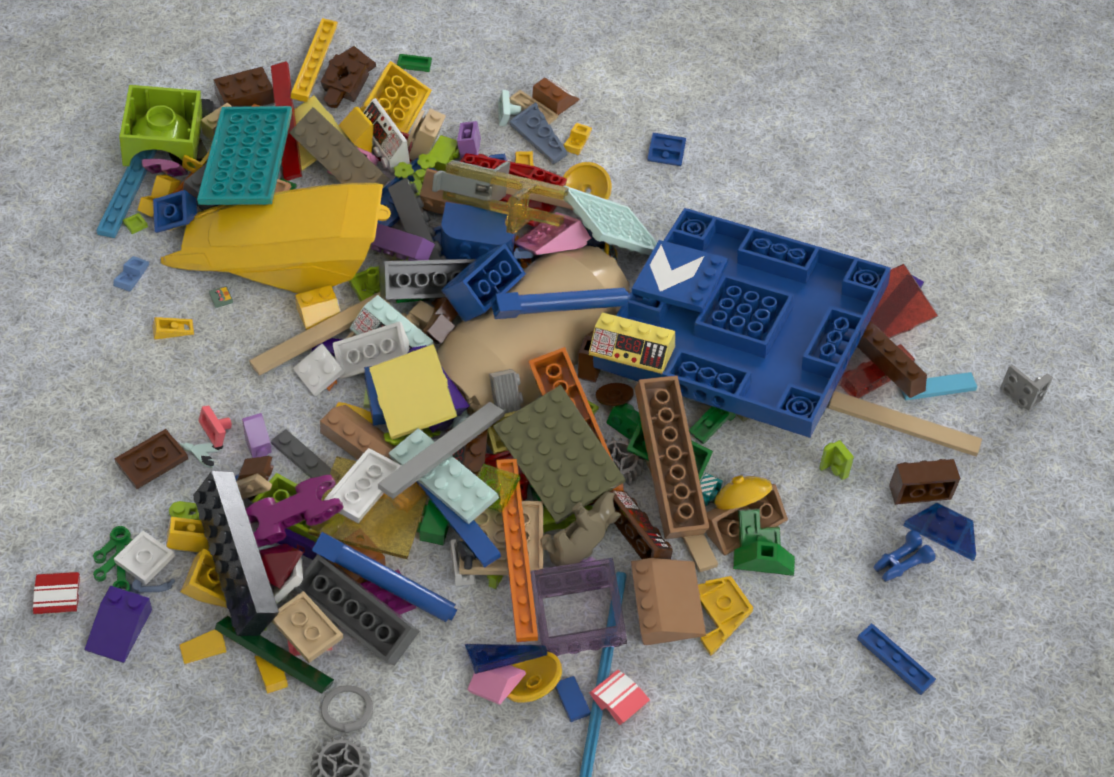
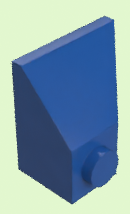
M186 190L153 199L154 229L156 233L187 225L197 214L196 198Z

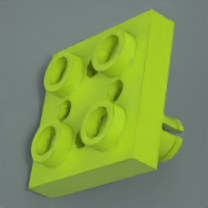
M379 266L369 267L367 270L355 274L353 279L348 281L360 302L375 295L374 293L380 292Z

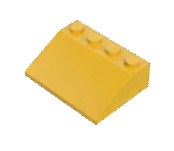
M390 61L380 73L360 110L364 112L372 99L376 98L399 131L408 134L432 90Z

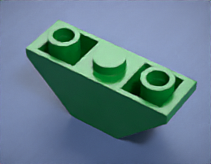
M756 541L734 549L733 569L794 576L795 556L778 543Z

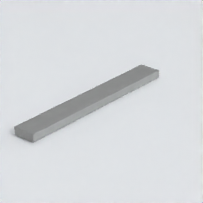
M491 402L487 403L379 482L378 489L392 499L504 417L505 411Z

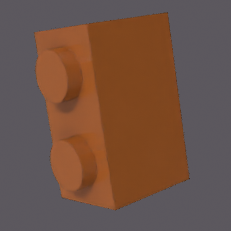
M545 77L533 85L532 98L558 115L580 100L555 81Z

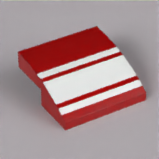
M80 573L36 574L33 614L77 612Z

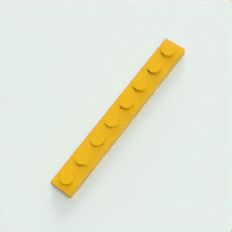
M321 19L292 89V99L308 102L336 32L337 21Z

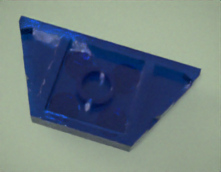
M935 503L905 520L904 527L916 530L920 535L974 561L976 546L973 520L939 503Z

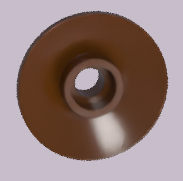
M609 383L601 386L595 395L597 401L601 404L618 406L629 402L634 396V390L631 386L624 383Z

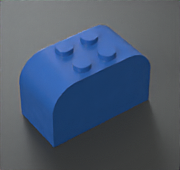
M446 202L441 223L440 244L443 249L441 251L442 254L450 260L477 259L504 243L513 254L518 213Z
M504 243L469 264L441 291L461 319L466 322L485 313L492 306L491 301L496 294L509 291L526 273Z

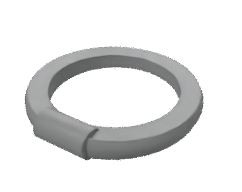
M351 685L333 689L326 695L321 705V714L325 723L332 729L345 733L362 729L371 718L373 712V703L368 693L359 687ZM343 692L356 693L365 701L366 711L357 721L347 724L338 723L328 713V705L333 697Z

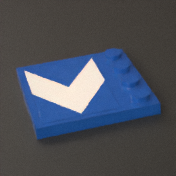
M659 240L634 283L632 294L703 313L728 265V258Z

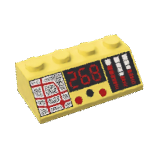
M602 313L595 325L589 355L662 374L675 348V331Z

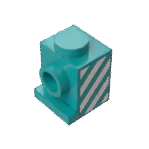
M706 472L700 481L705 506H708L710 501L714 502L716 495L723 485V480Z

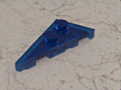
M465 644L466 652L475 674L547 656L545 645Z

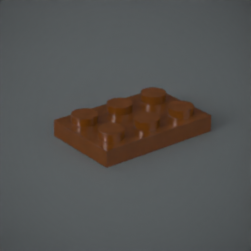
M164 429L114 458V460L133 486L139 489L188 460V454L168 430Z

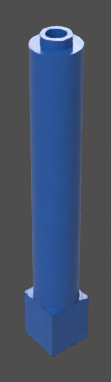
M625 288L519 295L518 292L496 294L491 301L494 319L517 318L519 314L623 307L627 305L630 297L629 292Z
M324 532L320 534L312 549L313 552L444 622H447L448 619L452 621L458 610L454 608L456 604Z

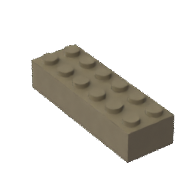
M314 107L289 132L342 184L379 183L383 184L384 187L390 180Z

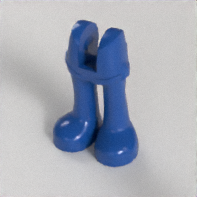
M911 530L905 536V544L889 554L885 553L882 555L881 559L874 565V569L876 572H879L889 565L892 567L882 576V579L886 582L902 576L906 570L918 564L933 562L936 556L929 545L922 546L920 534L916 530ZM917 551L913 556L906 559L905 561L901 563L898 561L906 555Z

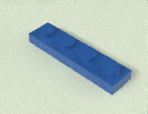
M871 623L858 635L857 640L920 695L934 684L936 678L874 624Z

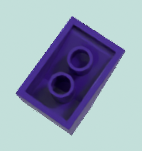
M110 585L100 603L84 650L125 663L152 611L150 598Z

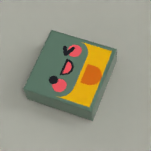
M227 286L209 291L215 308L233 303Z

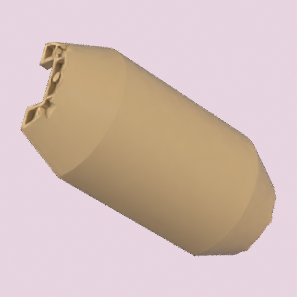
M584 246L580 249L542 254L524 269L526 275L506 293L518 292L519 295L609 288H625L629 292L630 284L617 265L615 258L607 255L599 247ZM491 306L485 313L466 322L462 321L454 327L443 343L439 345L437 355L442 368L469 404L467 413L470 416L487 403L491 402L494 404L489 374L509 369L514 370L520 377L521 384L518 385V391L523 396L522 409L541 396L528 361L565 347L572 365H576L583 340L587 334L595 329L601 314L606 313L616 316L621 307L519 314L517 318L494 319Z

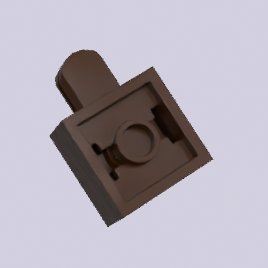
M335 54L320 81L324 91L327 92L324 100L328 107L338 108L343 98L355 102L369 76L366 65Z

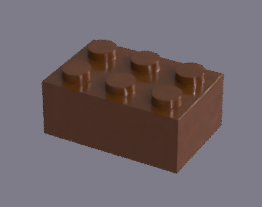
M263 66L213 79L215 94L221 106L226 103L232 107H251L254 103L264 106L275 103L273 86Z
M954 459L923 460L914 463L903 462L896 465L889 487L895 505L952 500L961 478Z

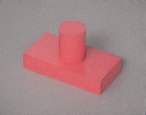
M209 405L203 406L198 421L214 447H220L223 445L226 434L225 430L232 427L229 417L218 419Z

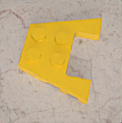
M732 576L707 580L705 583L698 584L701 605L717 627V629L709 632L706 636L700 637L701 643L710 656L720 648L753 612V606Z

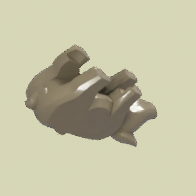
M606 491L595 502L593 509L589 511L583 507L581 502L577 503L572 508L576 517L575 522L570 524L565 530L557 532L553 536L554 539L549 534L544 535L540 539L543 549L548 551L551 562L557 567L559 572L565 569H573L584 558L589 557L593 552L592 550L604 538L607 527L616 522L621 516L614 508L613 498L615 493Z

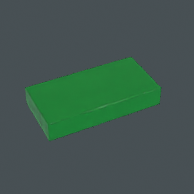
M399 54L397 66L406 70L430 72L432 57Z

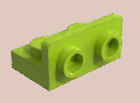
M841 440L835 443L831 442L823 449L819 469L822 471L831 466L833 474L844 480L849 477L854 456Z

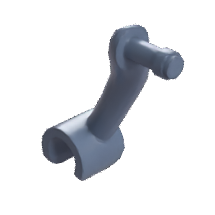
M135 579L130 584V592L140 595L142 592L166 591L172 588L175 579L157 586H142V582Z

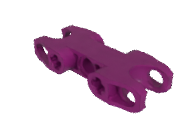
M331 475L309 478L295 486L296 495L277 503L274 498H264L246 508L250 524L259 522L258 529L253 533L258 548L283 540L286 537L284 529L304 520L309 526L318 525L340 512L344 506L339 498L322 501L323 494L336 485L334 478Z

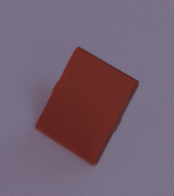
M902 264L891 269L889 284L870 321L890 339L938 317V314L906 265Z

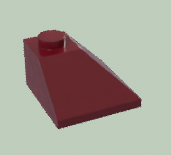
M288 544L259 550L269 583L281 589L303 552Z

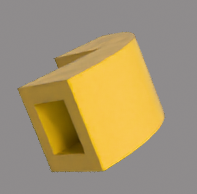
M167 174L157 175L151 196L141 197L137 211L154 217L153 199L172 194L178 188L181 181Z

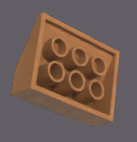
M658 558L631 561L643 644L653 645L706 636L694 561Z

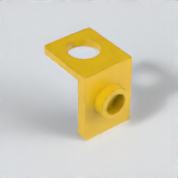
M210 150L201 162L184 155L182 167L195 173L207 163ZM187 162L193 163L196 168L190 167Z

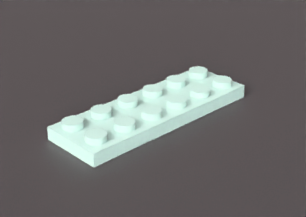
M418 428L391 450L389 456L396 463L403 466L435 441ZM452 455L418 480L419 483L468 524L499 498L493 489Z

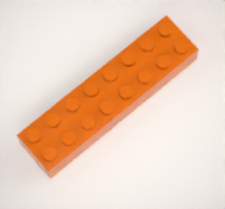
M563 347L529 360L530 370L541 396L561 385L611 457L566 348ZM623 483L613 490L624 491Z

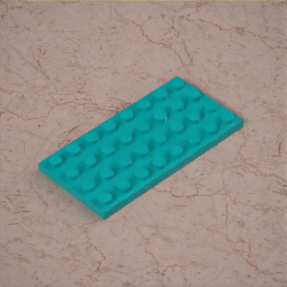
M291 106L221 108L197 198L199 205L272 204L292 116Z

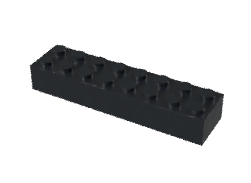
M211 471L193 494V499L199 512V519L203 525L204 535L208 541L210 554L215 564V571L221 583V590L224 593L226 606L229 609L232 626L235 629L236 635L260 636L279 614L234 473Z

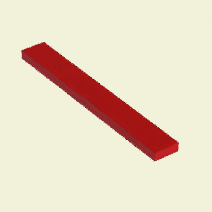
M285 61L270 67L275 106L292 107V116L282 156L284 179L289 181L303 177L299 143L289 133L296 126L293 99L291 98L292 88L289 64Z

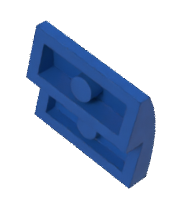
M652 133L647 161L682 166L686 138Z

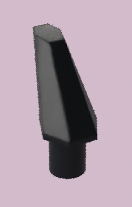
M458 541L457 546L460 558L464 561V569L470 570L472 569V561L476 557L463 541Z

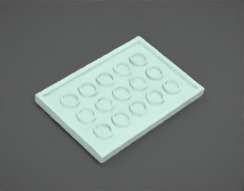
M567 186L562 187L560 192L564 196V201L573 207V212L581 217L583 225L592 231V236L597 241H604L609 245L614 244L620 248L624 247L630 251H637L642 255H651L657 242L629 207Z

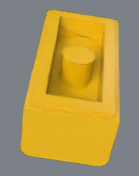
M154 317L152 325L154 340L194 335L192 319ZM184 324L189 326V330L184 329Z
M215 629L179 645L184 664L227 652L223 635Z
M258 655L254 656L267 694L288 687L283 670Z

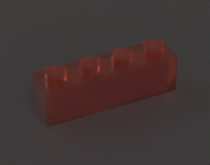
M899 344L898 347L910 359L915 361V358L903 347V345ZM870 360L866 363H861L852 371H846L842 376L840 386L850 396L859 399L888 383L891 379Z

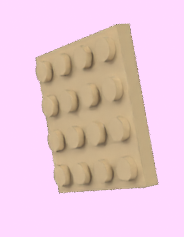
M496 500L474 520L499 550L502 557L485 568L476 558L472 561V569L470 570L464 569V561L460 558L459 574L509 575L501 502ZM522 501L531 576H543V547L540 541L543 537V502Z

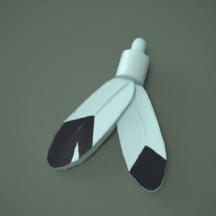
M187 442L179 444L185 451L192 452L204 466L210 468L214 467V461L207 453L220 451L224 447L223 445L214 447L212 443L195 446Z

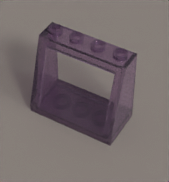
M613 557L530 571L542 651L551 652L559 656L568 653L577 654L586 650L596 651L604 647H619L627 644ZM610 588L616 626L549 637L543 604L544 598Z

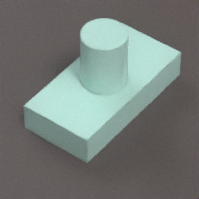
M502 90L498 99L499 126H506L510 115L517 116L520 114L521 106L510 104L509 91Z

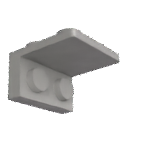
M1010 365L1000 388L1006 395L1014 398L1021 407H1025L1030 411L1044 399L1053 377L1047 373L1042 378L1038 377L1035 381H1032L1014 365Z

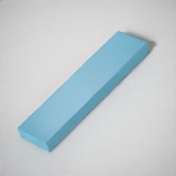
M968 372L927 378L925 392L909 398L903 391L902 394L905 400L976 391L977 384L972 373Z

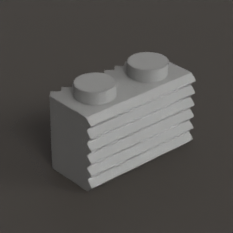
M512 369L490 373L494 405L504 410V414L519 411L521 404H523L522 393L518 391V385L521 384L519 374H516Z

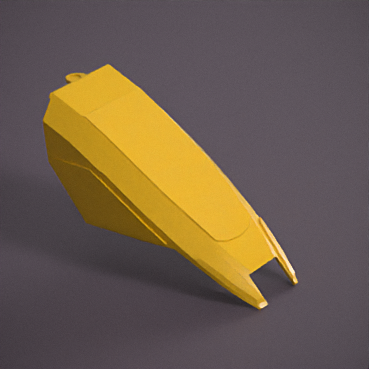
M345 183L276 192L274 193L272 204L218 205L198 212L195 218L186 225L181 250L161 257V264L185 270L230 272L252 281L297 294L328 285L336 286L353 279L364 262L371 243L375 240L377 221H386L391 215L389 208L380 204L383 184Z

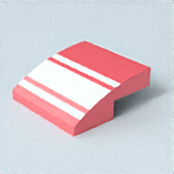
M616 670L589 692L600 709L607 708L619 725L650 701L641 688L619 670Z

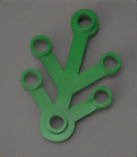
M124 526L113 528L110 533V541L93 554L94 561L101 564L106 561V555L116 547V553L103 566L94 571V579L98 582L104 581L107 578V573L116 565L114 558L125 548V545L127 546L133 540L131 539L130 531ZM98 555H103V558L97 559L96 557ZM117 565V581L112 586L120 589L124 588L130 592V585L126 580V571ZM98 573H104L103 576L97 577Z

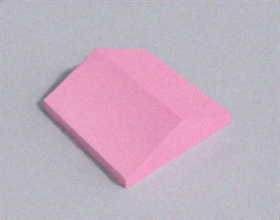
M492 659L476 668L467 690L472 694L500 705L526 675V672Z

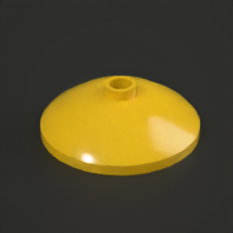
M578 163L569 168L563 175L567 179V187L585 193L586 190L591 189L589 194L606 200L611 195L612 183L610 176L602 166L596 163Z
M736 476L718 492L714 500L715 506L718 509L728 510L754 503L765 497L772 490L771 481L757 476Z
M534 651L515 659L510 665L524 670L526 675L510 692L507 698L514 702L526 703L536 701L549 694L558 684L562 675V665L558 657L551 652Z

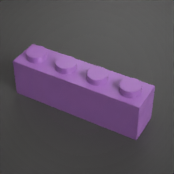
M377 223L375 240L371 243V249L380 253L384 250V254L392 257L396 254L395 257L406 261V258H408V261L429 260L435 244L423 237Z

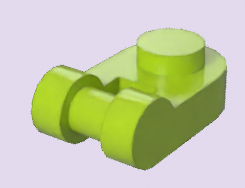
M177 501L169 507L170 517L200 520L196 503Z

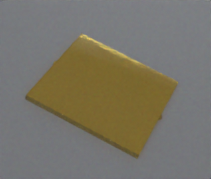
M336 456L330 472L336 485L357 461ZM415 482L393 499L383 493L359 523L337 513L325 522L310 526L308 534L319 537L324 532L344 544L408 560L419 522L422 521L421 516L428 496ZM329 489L323 494L322 501H324L325 497L332 491V489Z

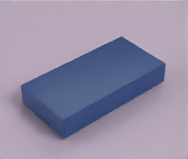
M572 676L560 680L555 689L570 722L590 716V709L575 677Z

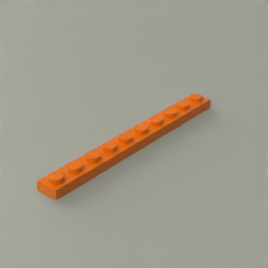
M517 459L496 460L516 642L538 641Z

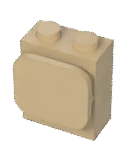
M430 108L427 115L423 118L425 111L421 110L407 140L408 147L412 142L409 159L414 161L416 158L419 159V155L430 153L446 115Z

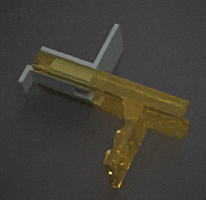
M452 160L447 163L446 172L438 171L434 174L432 191L443 190L442 199L507 214L505 220L506 232L514 234L531 220L558 227L564 223L565 216L528 208L529 196L531 193L564 200L565 196L568 195L569 188L509 174L510 162L508 161L495 169H489ZM507 187L519 190L509 198L508 203L499 201L506 196Z

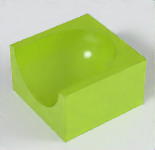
M129 85L119 135L122 165L130 167L131 159L134 155L141 151L152 149L170 152L182 161L184 155L196 160L202 127L201 91ZM187 162L190 167L195 168L193 163Z

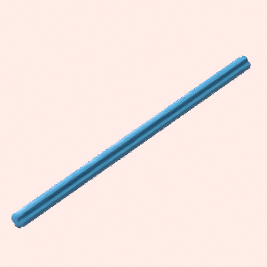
M620 571L615 576L596 687L608 678L610 674L627 577L626 573ZM594 699L579 777H592L603 710L600 709Z

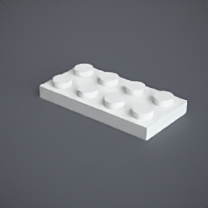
M368 448L325 497L324 501L339 498L344 508L338 513L359 523L383 495V492L378 489V483L402 465Z

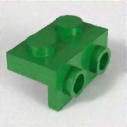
M625 403L613 407L606 423L630 440L640 420V414L632 405Z

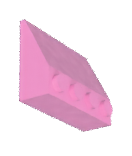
M556 212L516 240L515 245L539 255L580 249L587 244L591 237L580 220Z

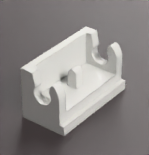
M451 540L450 552L455 586L476 584L475 575L459 574L460 553L457 540Z

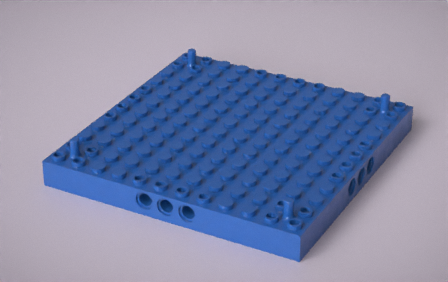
M684 208L663 241L728 258V265L703 313L635 295L631 291L629 302H627L626 306L620 308L616 316L675 331V348L662 374L593 356L594 368L637 382L641 379L678 376L683 397L811 438L889 284L891 267Z

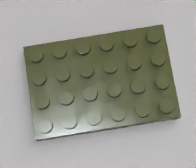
M561 385L493 426L513 459H517V465L556 524L573 515L572 508L577 503L581 502L583 507L600 498L606 491L610 492L626 482L622 473Z

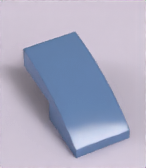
M132 256L123 265V271L114 279L113 286L130 292L148 268L149 261Z

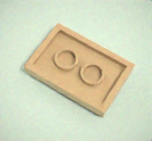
M304 591L278 609L279 614L272 621L308 663L343 639V634Z

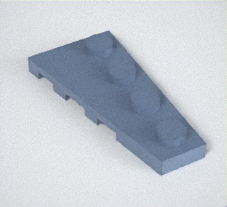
M536 102L510 120V125L552 164H556L567 156L566 149L557 135L554 134L552 127L546 121Z

